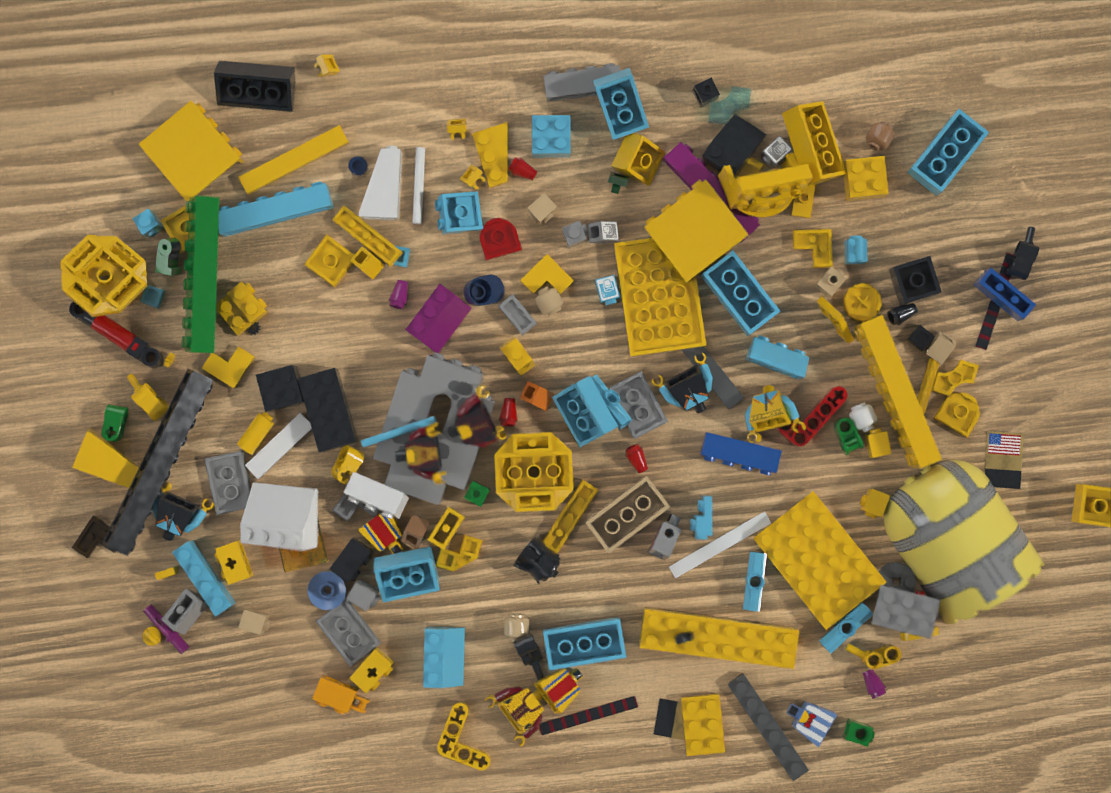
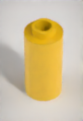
M258 412L237 442V445L253 455L274 425L273 417L266 412L262 414Z

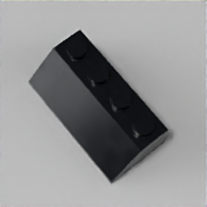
M218 61L214 71L217 106L293 112L296 85L295 67Z

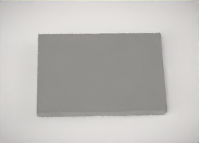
M642 371L608 388L618 393L620 405L631 417L632 421L627 427L634 439L668 422Z
M243 451L204 459L216 515L245 509L251 486Z
M346 598L338 607L329 610L315 621L350 667L382 643L356 608Z

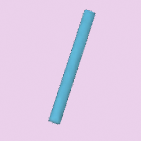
M432 416L363 439L361 444L364 448L415 431L420 427L437 423L436 418Z

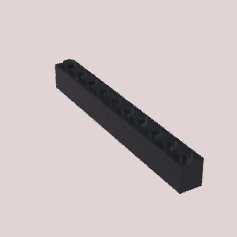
M186 370L102 542V545L126 556L134 550L136 546L135 540L138 534L140 535L144 530V522L153 511L152 505L155 499H158L161 495V487L170 476L172 464H175L178 460V452L187 441L189 429H192L195 425V417L204 406L206 394L208 395L212 390V379L194 370Z

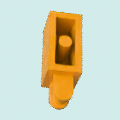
M326 675L320 677L312 697L313 700H316V704L323 707L331 706L335 712L340 714L349 713L351 709L366 713L365 707L367 703H370V699L357 694L358 688ZM355 699L360 700L358 706L353 704Z

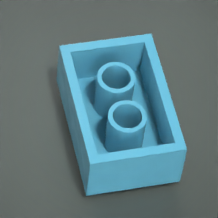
M630 67L593 80L613 140L649 128Z
M591 376L571 385L552 397L579 448L618 427Z
M431 546L374 558V573L383 603L440 591L439 576Z

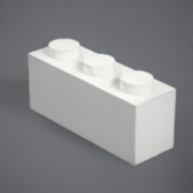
M353 472L343 492L348 496V501L357 505L361 502L365 504V508L373 512L376 509L382 511L381 515L389 519L393 517L399 519L409 499L405 493Z

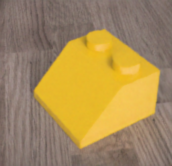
M632 133L624 137L611 166L620 173L650 186L665 155V151L643 135Z

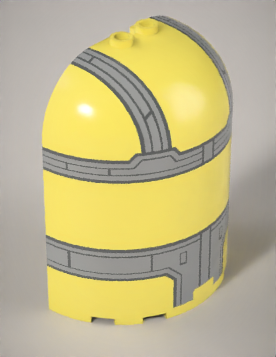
M946 460L932 467L928 465L920 470L922 474L919 477L915 478L913 475L904 481L905 484L897 489L888 500L884 511L886 533L906 565L913 571L916 580L927 597L940 600L937 612L945 624H955L958 622L957 619L968 620L978 614V610H989L1025 587L1029 583L1027 579L1029 577H1036L1042 570L1040 567L1044 566L1043 560L982 470L969 462Z

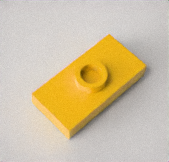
M816 184L807 186L801 193V196L793 199L791 216L811 218Z

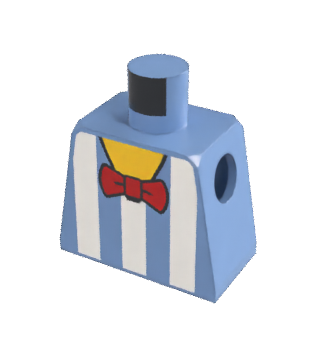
M807 701L803 702L801 708L791 703L786 712L794 717L793 727L818 747L837 716L832 710Z

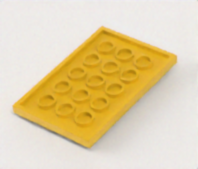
M653 238L614 243L630 357L707 346L696 276L686 283Z
M814 491L753 538L825 630L878 590L881 585L883 586L887 583Z

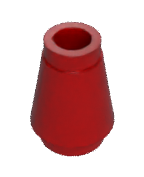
M514 157L508 168L512 172L511 174L530 179L531 181H533L538 172L521 157Z
M504 398L499 417L501 426L514 427L516 422H518L514 398Z
M634 444L625 449V456L637 470L638 474L648 470L643 448L639 444Z

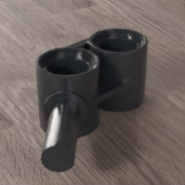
M1028 227L1025 241L1020 240L1014 251L1016 259L1012 258L1006 270L1007 275L1022 280L1028 278L1032 265L1039 253V247L1033 243L1034 227Z
M529 634L513 641L524 665L532 666L538 680L544 678L545 676L539 665V661L543 657L533 635Z

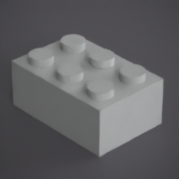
M881 585L871 624L931 639L940 600Z

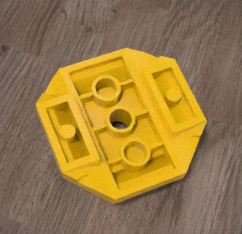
M552 432L512 434L494 454L496 494L516 512L556 510L574 490L572 451ZM536 466L539 468L540 474L538 477L533 478L529 475L530 467Z

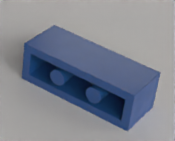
M992 268L985 270L973 284V286L1017 321L1024 320L1036 306L1032 300Z

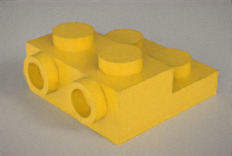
M243 281L227 293L228 295L216 304L217 311L237 336H240L247 328L268 313L266 310L267 304L264 300L254 295L255 289L249 282L246 284Z

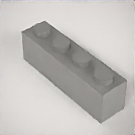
M609 63L601 68L588 66L585 67V70L579 71L573 68L566 70L565 73H558V71L548 72L547 75H544L547 102L596 96L597 92L593 80L620 71V66Z

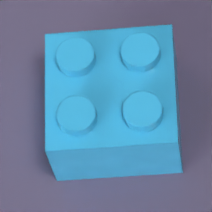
M532 115V158H570V115Z

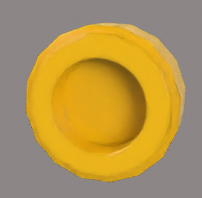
M151 626L144 630L142 638L145 644L154 646L162 641L163 634L156 626Z

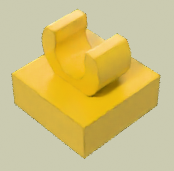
M321 54L316 58L317 63H315L314 67L320 68L322 71L318 74L319 77L336 75L340 72L333 55Z
M466 118L447 120V133H451V139L454 140L455 133H460L461 138L465 139V132H467Z
M470 165L460 177V180L465 185L478 190L479 187L475 182L477 179L484 182L485 178L481 176L483 172L479 168Z

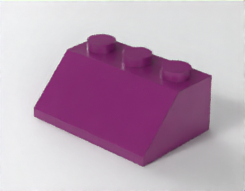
M439 284L405 330L434 352L439 353L472 308L443 285Z

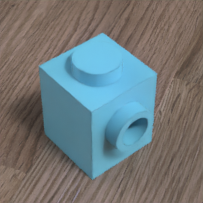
M149 208L132 218L142 235L148 238L156 236L164 228L155 212Z

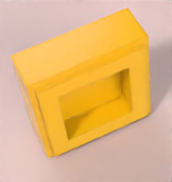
M178 566L154 574L156 580L178 574L179 569Z

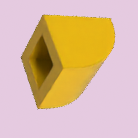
M363 246L350 260L372 280L385 266Z

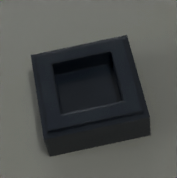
M918 325L907 340L923 352L935 336L923 326Z

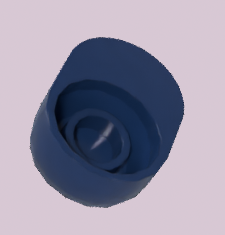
M491 274L473 278L464 286L465 300L473 306L497 303L504 295L503 282L499 277Z

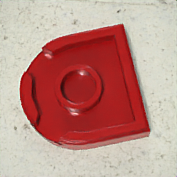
M494 218L483 226L480 232V242L486 261L522 251L517 230L508 220Z

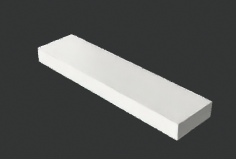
M300 412L245 466L257 479H260L312 429L310 421Z

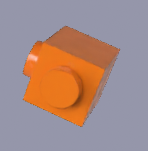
M527 381L520 399L547 411L554 393Z

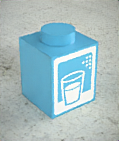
M614 275L596 279L595 284L601 304L605 303L607 306L617 303L616 300L620 298Z

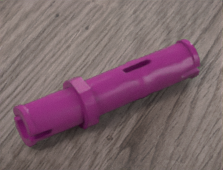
M152 604L143 610L146 616L166 637V641L170 642L180 654H183L190 648L179 635L180 633L173 631L161 620L163 616Z

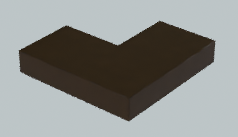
M95 515L92 516L72 546V549L84 557L90 558L98 544L102 545L110 525Z

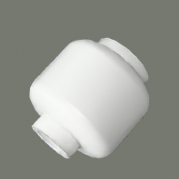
M864 402L851 408L852 411L849 413V417L854 423L856 430L862 429L863 432L874 428L873 424L878 419L871 405H866Z

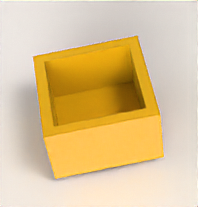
M885 156L847 159L844 161L847 173L843 175L846 201L884 198L889 194Z

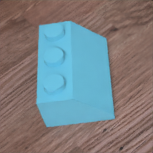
M760 335L758 338L754 337L752 339L745 360L798 380L805 378L809 357L805 356L806 353L798 349L791 351L787 349V345L779 342L775 345L769 342V338Z
M427 626L425 628L423 688H448L464 685L465 627Z

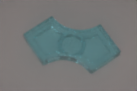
M732 86L728 97L719 102H711L708 122L726 125L734 112L748 109L751 89Z

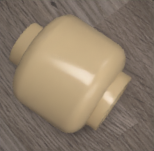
M546 286L537 291L539 295L535 298V302L542 314L550 316L562 309L563 300L557 289H549Z
M511 613L509 617L505 618L504 635L511 638V642L529 635V619L525 617V614Z

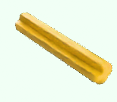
M933 358L928 360L917 397L923 414L926 411L940 365Z

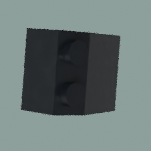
M734 114L702 155V160L719 172H721L724 166L730 165L736 179L767 134Z

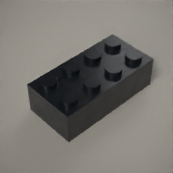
M331 368L298 378L318 452L322 453L359 442L339 370Z

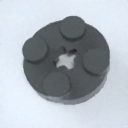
M898 562L887 563L878 571L887 582L883 586L910 593L914 591L916 586L915 575L907 565ZM892 577L900 578L899 586H892Z

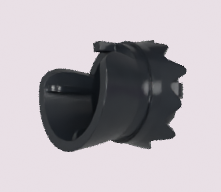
M536 535L517 557L513 566L530 573L535 581L540 584L539 581H547L549 577H556L559 573L556 569L559 567L561 559L559 554L551 549L549 550L540 536Z

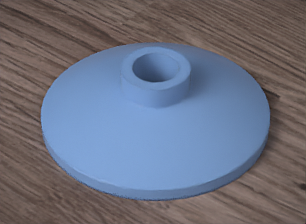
M330 571L320 572L309 582L308 597L317 608L331 610L338 607L344 601L346 585L344 580ZM327 586L331 588V593L329 594L325 592V587Z

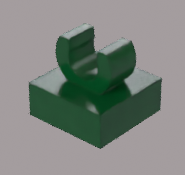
M611 172L608 179L609 183H613L611 192L619 194L620 187L627 186L629 177Z

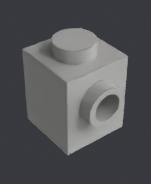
M580 221L562 227V233L568 248L587 241V228L585 224L581 225Z

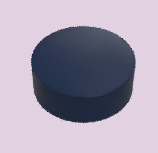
M355 156L349 161L348 168L353 175L362 176L368 170V163L363 157Z

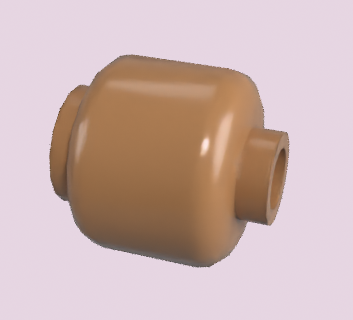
M883 121L874 123L866 135L868 147L874 151L886 150L895 136L893 127Z

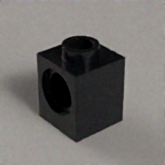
M712 77L695 85L693 88V93L701 108L718 100L720 96Z

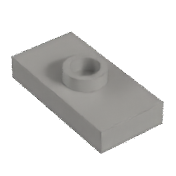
M513 294L498 306L522 336L537 324Z

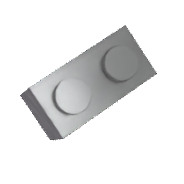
M360 579L354 584L346 600L367 611L377 605L381 596L378 595L380 593L379 589Z
M185 589L161 620L173 631L185 635L208 605L197 593Z

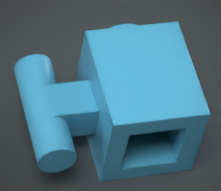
M850 236V239L844 241L845 264H865L868 262L867 239H863L861 236Z

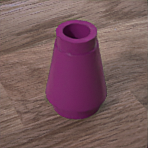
M397 280L388 300L390 307L403 310L407 305L408 282Z
M873 669L862 673L868 695H871L872 699L886 693V686Z

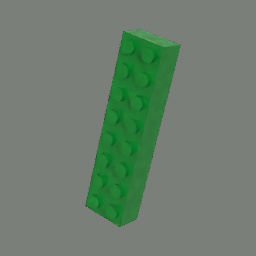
M193 196L186 202V213H189V221L186 220L185 232H188V240H185L184 246L185 251L188 252L187 259L184 260V271H187V279L184 278L183 289L186 290V298H183V309H186V317L182 319V328L185 329V336H182L181 345L184 348V352H215L220 197Z

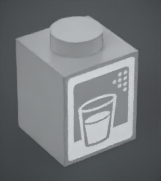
M779 135L760 154L762 156L761 159L767 166L771 165L774 168L792 151V148Z
M598 221L587 224L589 243L606 244L619 241L616 221Z

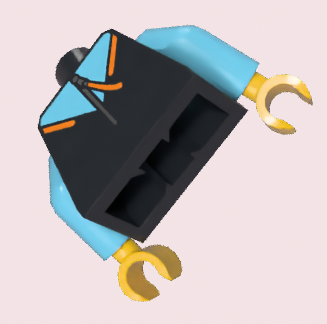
M702 353L703 361H698L696 355L694 357L695 362L700 364V367L695 365L665 381L663 376L658 375L661 378L660 384H657L652 379L653 385L659 386V391L668 403L676 407H683L684 410L694 408L696 413H702L706 410L704 401L710 398L708 392L712 389L713 377L708 364H705L706 355Z
M168 482L166 488L161 487V495L158 499H155L152 505V512L156 519L155 525L164 530L162 537L165 540L172 541L175 535L181 536L184 532L189 533L198 527L207 515V510L214 508V502L211 507L206 508L205 502L208 499H204L202 509H199L200 505L168 492L172 488V484Z

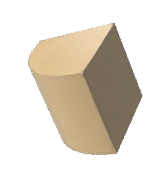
M939 330L929 345L926 354L943 364L955 348L956 341Z

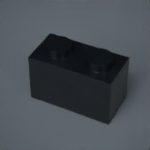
M353 537L329 570L347 583L351 580L355 581L361 573L359 571L360 567L363 564L366 566L371 560L372 556L370 554L373 550Z

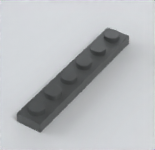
M742 673L727 683L791 779L795 781L808 772L809 769L746 676Z

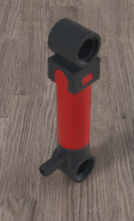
M74 301L70 304L69 312L73 317L135 359L142 361L144 365L150 368H158L162 365L164 357L160 351L152 348L150 344L108 316L92 317L86 311L78 315V308L80 306ZM152 353H155V354H156V359H155V361L152 362V363H149V361H148L149 355L152 354Z

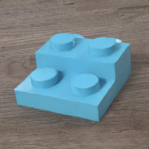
M478 191L441 194L435 200V210L439 211L440 214L437 226L439 230H442V235L483 229Z
M701 496V500L697 501V509L701 512V515H693V519H690V531H693L694 538L705 540L708 539V536H712V496Z

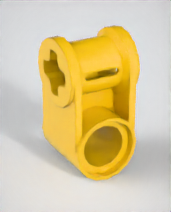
M345 445L331 469L332 477L342 484H348L353 472L356 473L362 464L364 453L349 445Z

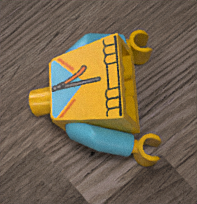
M772 385L764 386L763 393L752 398V404H750L745 413L747 430L750 431L747 435L749 443H753L754 435L756 442L761 441V435L756 432L791 424V420L794 422L792 428L795 432L798 433L796 428L798 424L802 425L803 430L806 429V425L798 419L800 416L795 404L786 395H782L779 390H774Z

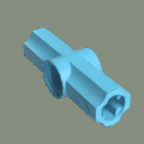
M598 375L593 376L592 380L617 423L618 429H623L632 419L620 405V396L617 392L609 390Z
M750 551L747 576L745 578L744 610L760 611L767 557L765 553ZM754 576L759 578L757 586H751L750 579Z
M861 602L844 618L838 620L836 625L819 642L829 653H832L848 637L853 636L856 630L873 613ZM844 623L850 624V630L848 632L842 631V625Z

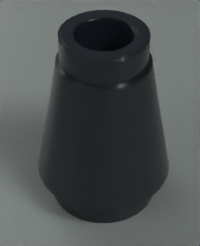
M914 303L892 307L887 312V316L892 325H900L914 316V314H917L918 309Z

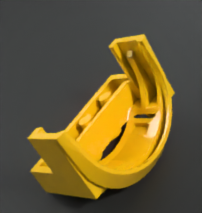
M794 153L786 155L785 162L781 164L782 169L738 177L735 180L731 166L727 165L722 168L718 178L730 209L736 208L742 213L753 217H771L784 211L792 199L801 196V193L813 178L809 165L798 166ZM775 192L780 193V195L775 197L763 198Z

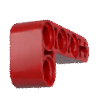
M840 386L831 388L801 421L806 425V429L803 430L801 424L796 426L798 433H801L804 437L800 444L794 439L797 432L792 428L793 420H791V424H789V428L786 431L782 430L781 427H776L775 429L792 445L797 447L805 446L846 401L848 396L846 389ZM840 391L839 396L841 397V399H835L833 402L828 401L832 400L835 397L834 392ZM823 404L829 407V412L826 415L820 411V407ZM810 418L816 421L814 429H810L807 425Z

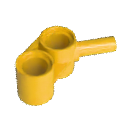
M129 374L127 379L135 389L131 398L153 421L157 422L165 415L169 405L161 397H156L157 393L147 383L141 385L133 374Z
M849 643L845 647L846 651L860 657L861 661L873 670L897 663L902 656L900 649L892 644H886L881 648L866 651ZM890 649L895 650V655L892 658L887 657V652ZM872 655H876V662L874 664H869V657Z

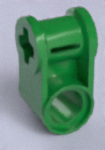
M111 404L106 406L101 431L102 437L105 440L118 442L123 438L129 413L128 407ZM110 431H115L116 434L110 435Z
M838 418L834 422L833 427L844 454L847 456L853 450L863 449L864 444L852 420ZM843 421L848 424V429L845 432L840 430V424Z

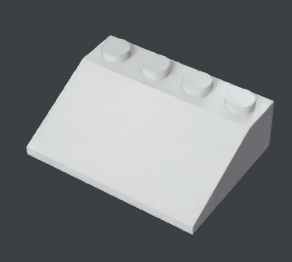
M253 483L241 520V543L302 551L317 547L318 489Z

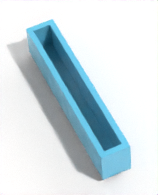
M316 182L311 184L312 187L305 189L304 187H297L293 189V192L286 193L282 191L275 193L274 197L267 198V196L256 198L255 202H240L236 207L219 208V234L226 237L333 209L334 206L329 187L326 183Z

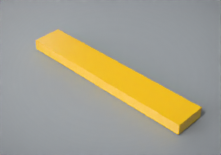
M338 125L238 178L249 195L348 144L349 141L341 126Z

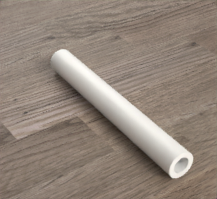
M416 147L412 224H422L425 148Z

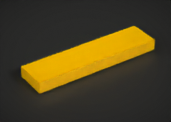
M344 205L332 219L390 267L394 265L403 253Z
M583 479L543 540L546 547L557 554L598 492L597 488Z

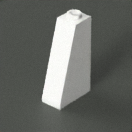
M386 146V149L381 148L359 211L361 219L399 221L402 152L396 146Z

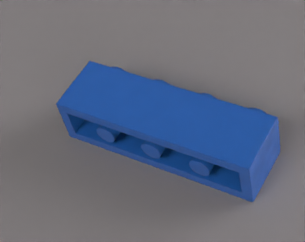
M705 432L700 455L704 456V460L715 462V459L723 460L722 464L732 467L736 463L741 465V469L752 471L753 468L760 469L761 474L771 476V472L777 473L782 453L781 450Z

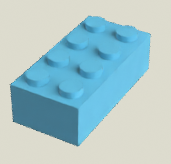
M958 109L906 173L937 196L942 193L989 132L962 110Z
M734 250L701 275L702 279L746 336L752 334L780 312Z
M619 617L543 629L549 670L626 658Z

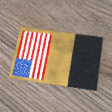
M987 431L985 475L994 487L1020 489L1024 434Z
M660 698L654 735L685 740L681 702Z

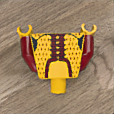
M509 687L499 691L495 696L489 695L485 698V701L489 698L493 700V704L488 706L489 708L497 704L518 732L515 734L513 741L521 738L523 741L519 743V746H523L525 739H528L539 729L542 720L541 713L544 710L539 702L544 698L537 689L532 693L528 688Z

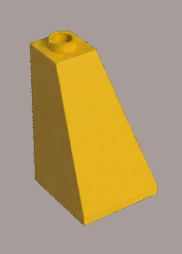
M88 428L72 468L129 488L139 466L95 431Z

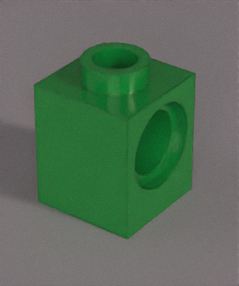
M472 481L464 499L482 507L491 489L476 481Z
M848 718L842 737L847 741L868 747L869 742H873L875 732L872 726ZM858 729H864L863 736L859 738L856 737V731Z

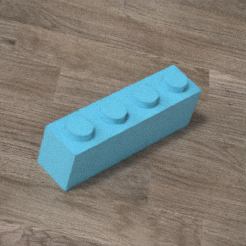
M194 540L186 542L172 552L215 616L220 615L236 604Z

